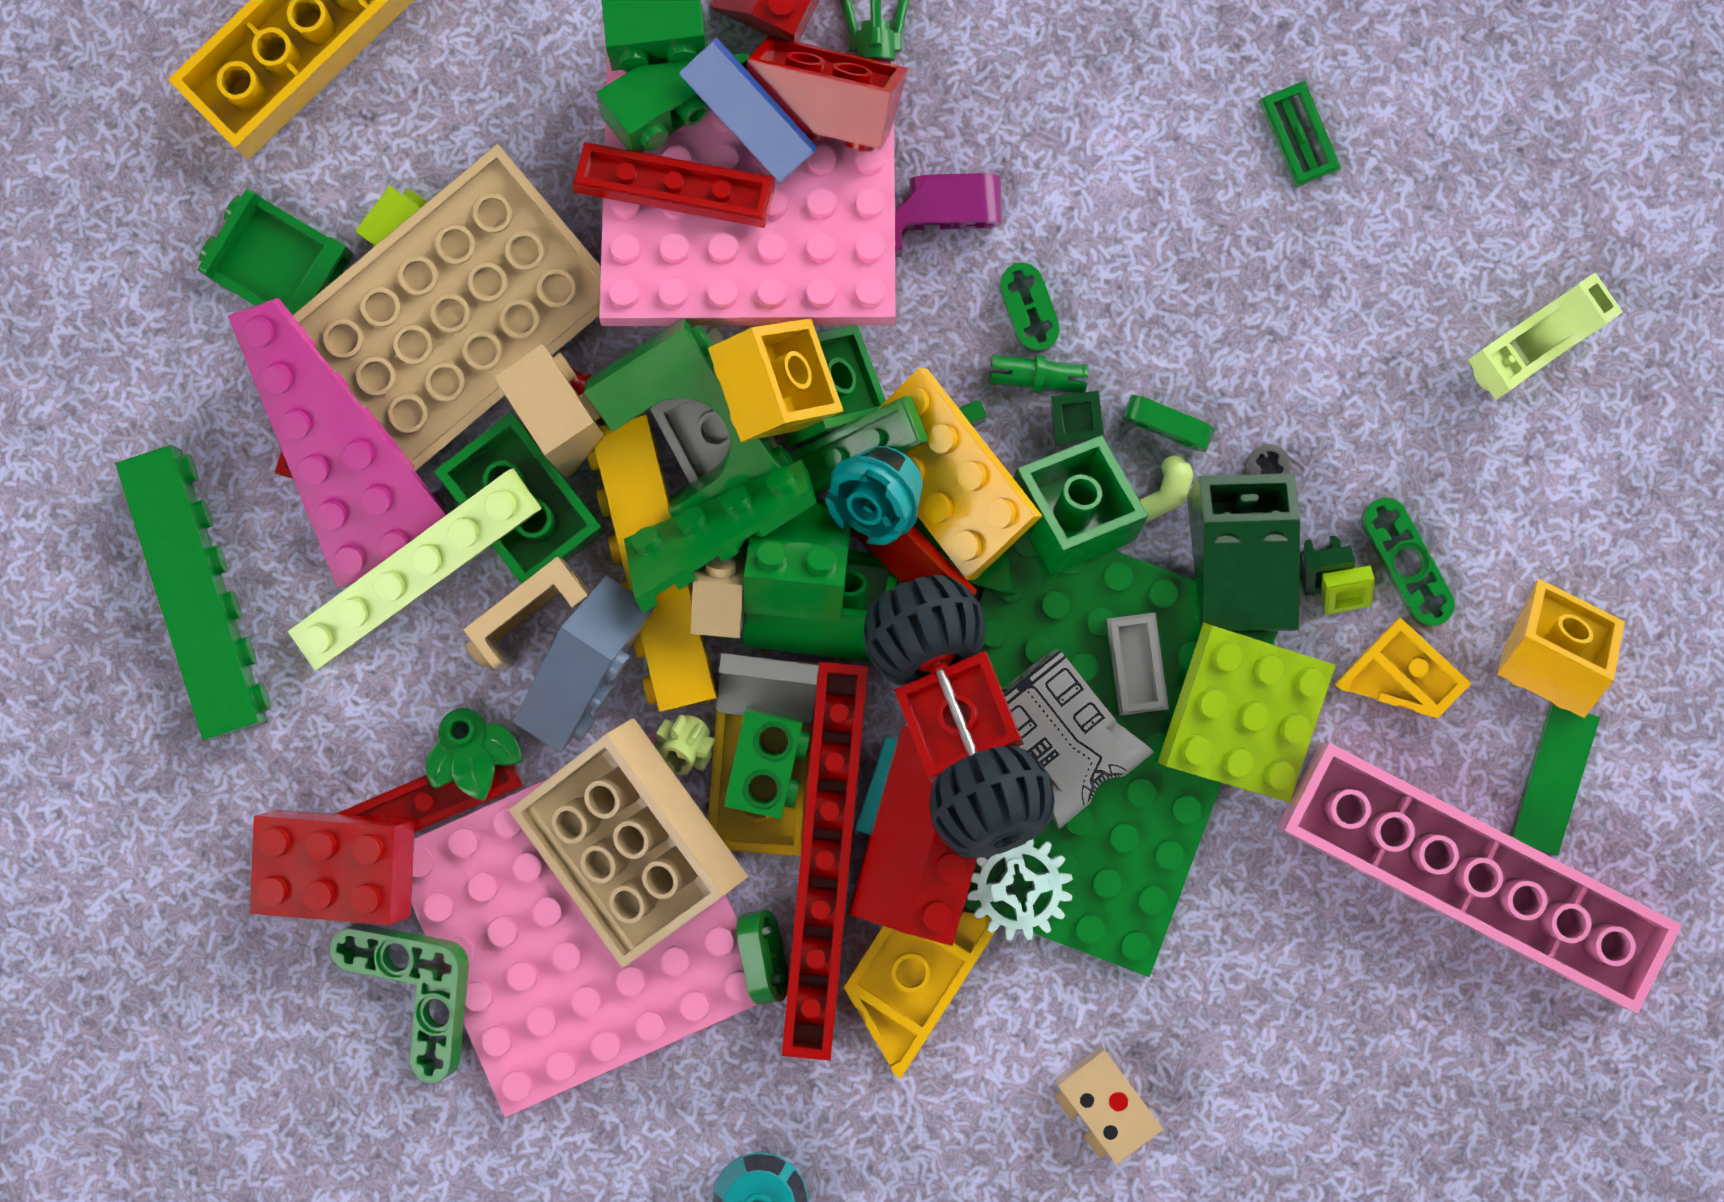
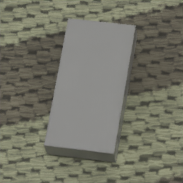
M1156 613L1106 619L1119 716L1169 709Z

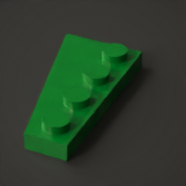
M802 460L786 467L777 468L762 478L744 486L732 488L717 498L696 507H689L672 518L654 526L644 527L635 534L624 538L634 599L641 611L644 613L657 605L658 602L655 596L670 586L676 584L678 589L681 590L695 581L697 578L693 572L716 557H719L723 563L739 553L738 549L749 536L755 533L760 537H764L815 505L817 501L810 475Z

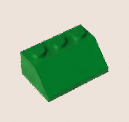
M849 551L841 623L745 613L743 647L871 661L865 649L863 636L866 613L877 598H880L888 590L896 588L897 578L872 553Z

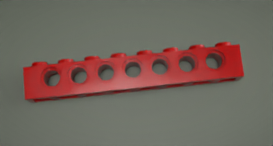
M819 662L781 1056L831 1061L868 666Z

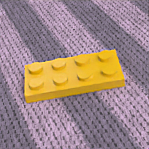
M918 368L879 408L903 396L912 397L929 440L904 453L916 465L923 481L917 516L965 579L976 580L1042 517V514L931 372L926 368Z

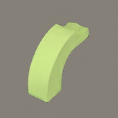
M1593 273L1469 358L1468 361L1473 367L1474 377L1478 384L1486 391H1489L1494 399L1497 400L1553 359L1608 324L1623 311L1597 274Z

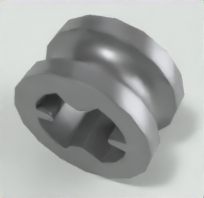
M1266 444L1256 448L1247 458L1245 465L1246 475L1261 474L1262 468L1256 464V460L1259 455L1262 459L1267 458V453L1277 457L1275 465L1281 469L1280 474H1288L1291 470L1289 455L1280 446L1274 444Z

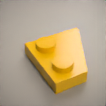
M1398 616L1334 684L1340 690L1354 692L1377 699L1380 702L1401 706L1438 719L1472 683Z

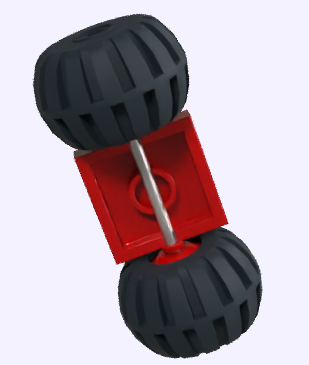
M931 575L901 583L896 588L882 594L880 598L873 602L865 618L863 631L865 649L869 659L882 675L891 682L902 685L894 689L927 777L933 783L929 807L935 831L941 840L958 855L966 858H985L1017 848L1027 841L1034 839L1047 828L1052 820L1055 804L1052 780L1043 765L1025 749L1019 748V746L1024 745L990 658L986 651L981 652L986 628L980 603L973 593L958 580L949 576Z

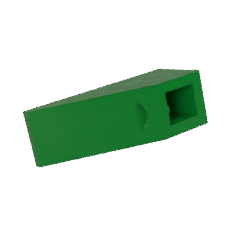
M747 53L733 54L746 69L749 55ZM691 60L635 67L596 92L601 117L627 150L637 152L653 151L663 145L669 135L685 125L691 126L700 122L707 115L711 108L678 74Z

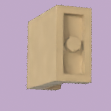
M556 557L463 629L471 639L465 644V647L482 668L487 666L489 669L507 671L513 664L498 646V641L559 593L563 595L572 608L577 609L591 592L569 563Z

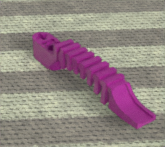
M990 173L932 174L912 177L909 180L910 198L895 212V257H902V236L908 230H924V225H940V230L995 228L1001 226L1000 176Z

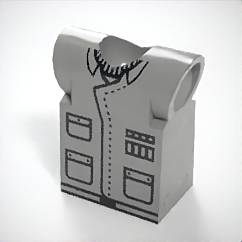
M1059 649L1050 650L1002 689L1024 743L1019 748L1025 749L1033 755L1050 775L1055 798L1052 819L1058 829L1090 805L1093 795L1101 782L1111 778L1125 777L1154 753L1145 743L1116 722L1111 713Z

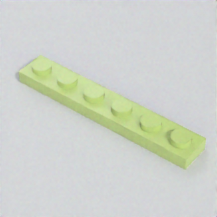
M514 468L510 469L287 632L316 671L338 657L542 508Z

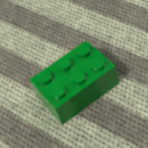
M511 411L434 472L459 505H461L503 473L514 468L542 509L491 546L522 584L556 557L568 562L607 531L566 478L546 458L525 425Z

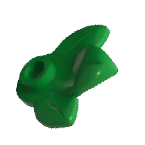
M458 708L446 714L442 719L438 729L439 741L428 753L425 768L429 782L434 789L443 787L454 780L455 784L464 793L482 801L487 798L491 789L495 765L508 766L518 764L522 761V752L516 738L505 726L487 724L474 710ZM460 724H468V735L463 739H456L454 736L456 727Z

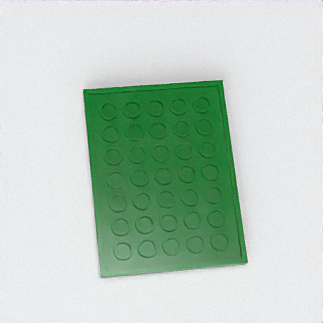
M1026 531L1009 547L1016 594L1009 596L999 591L984 588L979 601L983 610L986 628L981 652L986 651L1001 688L1006 687L1050 650L1059 649L1111 713L1116 722L1154 751L1151 756L1125 777L1111 778L1101 782L1093 795L1090 805L1063 827L1058 829L1052 819L1047 828L1033 839V847L1037 849L1045 841L1052 844L1047 856L1051 859L1062 855L1065 861L1057 869L1059 873L1071 874L1073 879L1068 883L1062 884V890L1072 895V901H1059L1057 906L1065 914V917L1059 919L1051 915L1047 919L1051 931L1046 933L1038 925L1033 927V933L1150 977L1222 784L1218 781L1158 763L1201 632L1196 581L1115 550L1051 575ZM1155 612L1169 709L1119 716L1106 619ZM1278 631L1243 632L1238 634L1274 644ZM1022 854L1025 867L1033 873L1048 872L1045 865L1039 859L1031 855ZM1004 858L993 866L989 872L987 883L997 881L1006 869ZM976 863L974 872L979 873L981 866ZM1014 864V881L1011 885L1006 886V892H1013L1021 902L1022 909H1024V893L1026 889L1032 888V881H1025L1017 871L1016 864ZM971 882L968 892L977 889V883ZM1051 890L1039 895L1033 904L1034 915L1038 914L1046 906ZM966 897L964 907L975 911L981 905L979 900H968ZM1005 901L990 902L991 906L999 914L1010 919H1016L1014 908Z

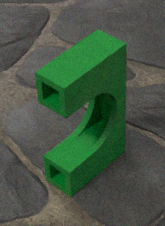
M685 318L672 324L587 379L584 393L612 432L657 403L674 398H687L699 401L713 409L723 420L730 437V446L725 457L710 472L670 496L668 512L672 517L689 507H696L717 498L732 488L741 487L762 478L777 468L786 467L794 463L786 449L781 444L774 447L768 437L740 442L737 430L730 418V410L721 384L714 372V364L708 350L713 344L700 325L692 328Z

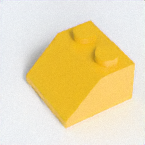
M1538 578L1503 648L1497 675L1509 680L1517 687L1525 688L1551 701L1561 709L1569 710L1585 718L1614 681L1625 621Z

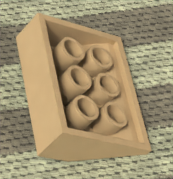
M634 718L606 733L509 809L511 815L622 969L749 877Z

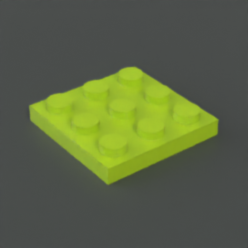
M1203 623L1158 763L1290 803L1336 665Z

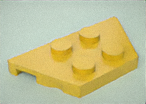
M962 912L953 946L882 926L844 984L843 988L861 1015L871 1036L889 1063L892 1072L901 1079L997 931L995 930L991 933L987 930L988 922L991 919L989 915L976 919L973 913Z

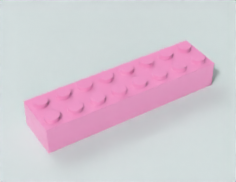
M1319 743L1292 796L1291 802L1288 803L1276 829L1615 1005L1635 1013H1639L1682 927L1681 924L1331 743Z

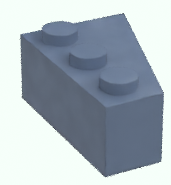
M606 575L560 628L513 722L559 753L566 748L573 738L581 742L596 720V717L591 715L592 710L597 712L613 690L609 682L611 679L614 681L630 659V655L627 653L655 607L643 613L634 599V594Z

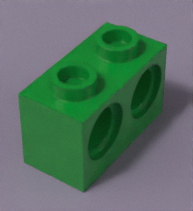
M749 706L746 707L724 807L782 819L784 807L794 809L800 780L791 778L795 759L805 761L811 734L810 732L802 731L803 718ZM778 727L786 733L788 745L785 749L779 752H771L764 748L760 736L766 728ZM758 775H768L776 782L778 791L769 799H760L752 793L750 781Z

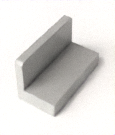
M721 653L719 673L721 675L716 709L720 713L744 716L745 709L749 706L803 718V723L809 724L813 720L819 665Z

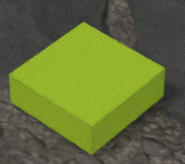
M1371 565L1323 573L1321 603L1324 614L1328 615L1372 606L1375 578Z

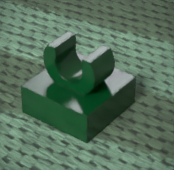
M1099 391L1050 396L1055 446L1079 444L1101 435L1104 438Z
M1330 536L1329 549L1315 551L1311 539L1305 540L1301 568V582L1305 596L1321 593L1323 573L1355 568V558L1351 545L1341 547L1339 538L1337 536Z

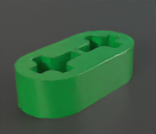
M1015 263L1002 274L999 285L1002 300L1020 345L1030 352H1045L1057 341L1060 331L1059 321L1039 270L1028 263ZM1017 273H1021L1024 280L1032 278L1034 281V285L1028 290L1031 303L1028 305H1024L1021 294L1018 291L1010 292L1008 286L1013 284L1014 275ZM1034 310L1040 324L1048 323L1051 329L1045 333L1044 342L1038 343L1035 336L1026 337L1024 331L1030 328V319L1027 312Z
M1138 395L1130 396L1122 415V419L1130 424L1200 452H1207L1215 432V428L1204 421Z
M769 910L744 913L740 916L737 923V939L748 994L756 1004L781 1002L787 996L789 979L778 922L774 914Z

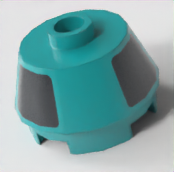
M875 446L837 464L831 473L830 492L825 497V501L830 515L841 529L844 530L849 525L857 532L869 536L865 543L885 545L896 541L900 535L908 533L916 523L923 481L916 465L902 452L888 446Z
M761 1152L740 1156L726 1166L714 1185L712 1202H808L809 1200L804 1178L793 1164L776 1154Z

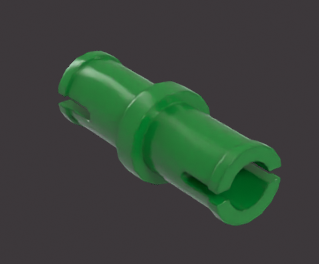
M992 354L990 367L1007 369L1010 372L989 371V385L1031 388V393L1042 394L1043 390L1071 393L1086 392L1088 383L1085 381L1069 380L1068 377L1088 378V364L1046 361V356L1035 355L1034 359H1024Z

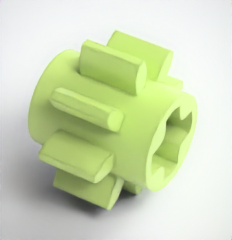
M679 715L675 724L670 720H663L655 734L658 740L655 742L654 747L674 774L688 775L693 766L701 771L705 769L713 755L711 749L716 741L714 738L709 737V728L702 720L690 715Z

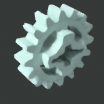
M1032 839L1010 851L995 854L988 858H977L976 863L981 866L979 873L973 872L971 882L977 883V889L968 892L967 899L980 901L981 905L973 914L976 919L986 915L991 917L987 926V930L991 933L1002 925L1005 927V938L1012 940L1016 929H1022L1028 941L1033 938V927L1039 925L1046 933L1051 931L1050 924L1047 921L1051 915L1059 919L1065 917V914L1057 906L1059 901H1072V895L1062 890V884L1068 883L1073 879L1071 874L1059 873L1057 869L1065 861L1062 855L1051 859L1047 856L1052 845L1047 841L1042 843L1038 849L1033 847L1034 841ZM1022 854L1031 855L1039 859L1045 865L1048 872L1033 873L1025 867ZM1004 858L1006 867L997 881L987 883L989 872L993 866ZM1014 864H1016L1017 871L1025 881H1032V888L1026 889L1024 893V909H1022L1021 902L1013 892H1006V886L1011 885L1014 881ZM1051 890L1046 906L1038 914L1034 915L1033 904L1039 895ZM1005 901L1014 908L1016 919H1010L999 914L991 906L990 902Z

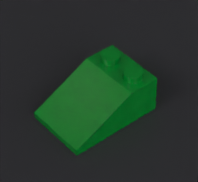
M816 499L817 503L766 536L760 537L754 533L749 537L744 572L743 613L841 623L852 527L847 525L844 530L839 527L830 515L825 499Z

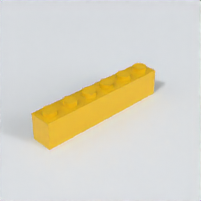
M647 415L633 418L613 432L608 425L600 426L604 436L587 456L591 470H600L604 488L596 490L603 518L611 516L616 534L608 536V543L614 564L623 563L627 582L619 584L632 593L633 588L624 538L635 534L644 527L654 526L672 518L668 512L670 499L651 422ZM674 584L655 596L658 604L654 606L653 612L633 643L637 658L646 656L650 675L642 677L648 704H657L659 712L662 713L715 700L718 695L703 635L690 634L692 611L691 584L681 590Z

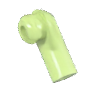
M1172 455L1166 458L1161 465L1164 477L1160 490L1140 499L1148 514L1146 523L1185 503L1194 476L1191 465L1186 463L1183 457Z

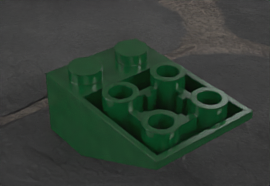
M1295 473L1199 476L1187 495L1201 629L1203 623H1207L1235 633L1297 631L1299 629L1300 513Z

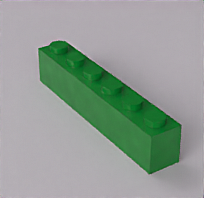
M168 445L116 462L115 465L202 740H216L268 723L265 711L271 710L270 698L262 682L256 684L252 673L251 665L257 663L256 654L250 639L247 636L241 638L236 620L242 618L241 607L236 594L233 591H226L221 574L228 571L227 563L220 546H212L207 528L213 526V519L204 499L198 500L194 490L193 482L198 481L199 476L193 458L189 453L183 455L182 449Z

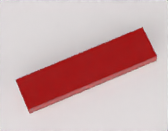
M584 142L573 181L574 193L765 228L775 189V177Z
M515 764L508 766L495 765L493 783L489 794L485 800L480 801L464 793L455 784L454 780L443 787L434 789L427 775H424L336 814L415 820V833L524 786Z

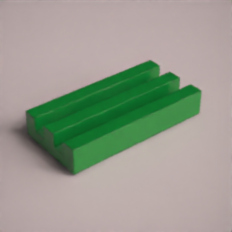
M1305 81L1267 95L1259 100L1295 188L1340 171L1342 167ZM1298 95L1326 164L1322 166L1317 164L1290 100L1293 96ZM1280 102L1309 170L1303 173L1274 105Z

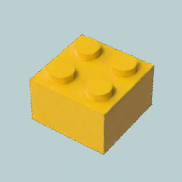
M811 318L751 327L708 348L714 364L715 375L721 384L730 410V418L737 430L740 442L799 431L843 412Z

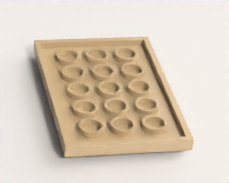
M496 144L293 316L315 342V349L334 372L338 371L348 383L349 386L347 388L363 408L367 407L412 462L415 466L414 471H416L505 396L493 376L541 344L553 355L599 316L601 266L504 150Z

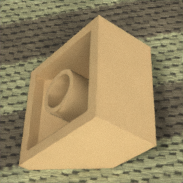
M541 344L493 377L543 454L565 478H568L575 473L604 436L596 423V420L601 415L587 395L583 393L578 396L570 384V381L577 376L560 352L552 357L545 346Z

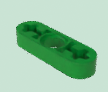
M1380 498L1371 502L1362 513V529L1409 615L1416 623L1422 626L1432 627L1445 623L1453 614L1455 607L1454 597L1405 507L1393 498ZM1381 507L1385 513L1393 511L1397 518L1391 522L1395 535L1400 536L1406 531L1409 540L1398 542L1386 551L1383 542L1392 539L1384 527L1376 529L1373 526L1372 521L1378 517L1376 509ZM1401 549H1411L1419 556L1420 567L1413 576H1404L1395 568L1394 559ZM1428 573L1433 582L1423 586L1428 595L1431 597L1439 595L1443 602L1437 607L1439 615L1436 618L1431 612L1422 614L1419 606L1425 600L1419 588L1414 589L1411 593L1406 588V584L1416 583L1425 578Z

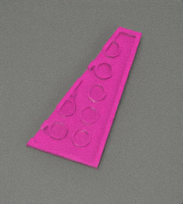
M279 298L234 312L228 316L337 588L356 582L449 514L445 509L447 507L436 492L432 493L414 471L415 466L369 409L361 406L347 388L349 386L338 371L334 372L315 349V342Z

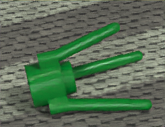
M840 0L849 34V52H857V56L864 58H885L895 61V51H902V31L909 0H898L892 30L890 29L889 21L881 20V0H870V20L861 22V30H858L851 0Z

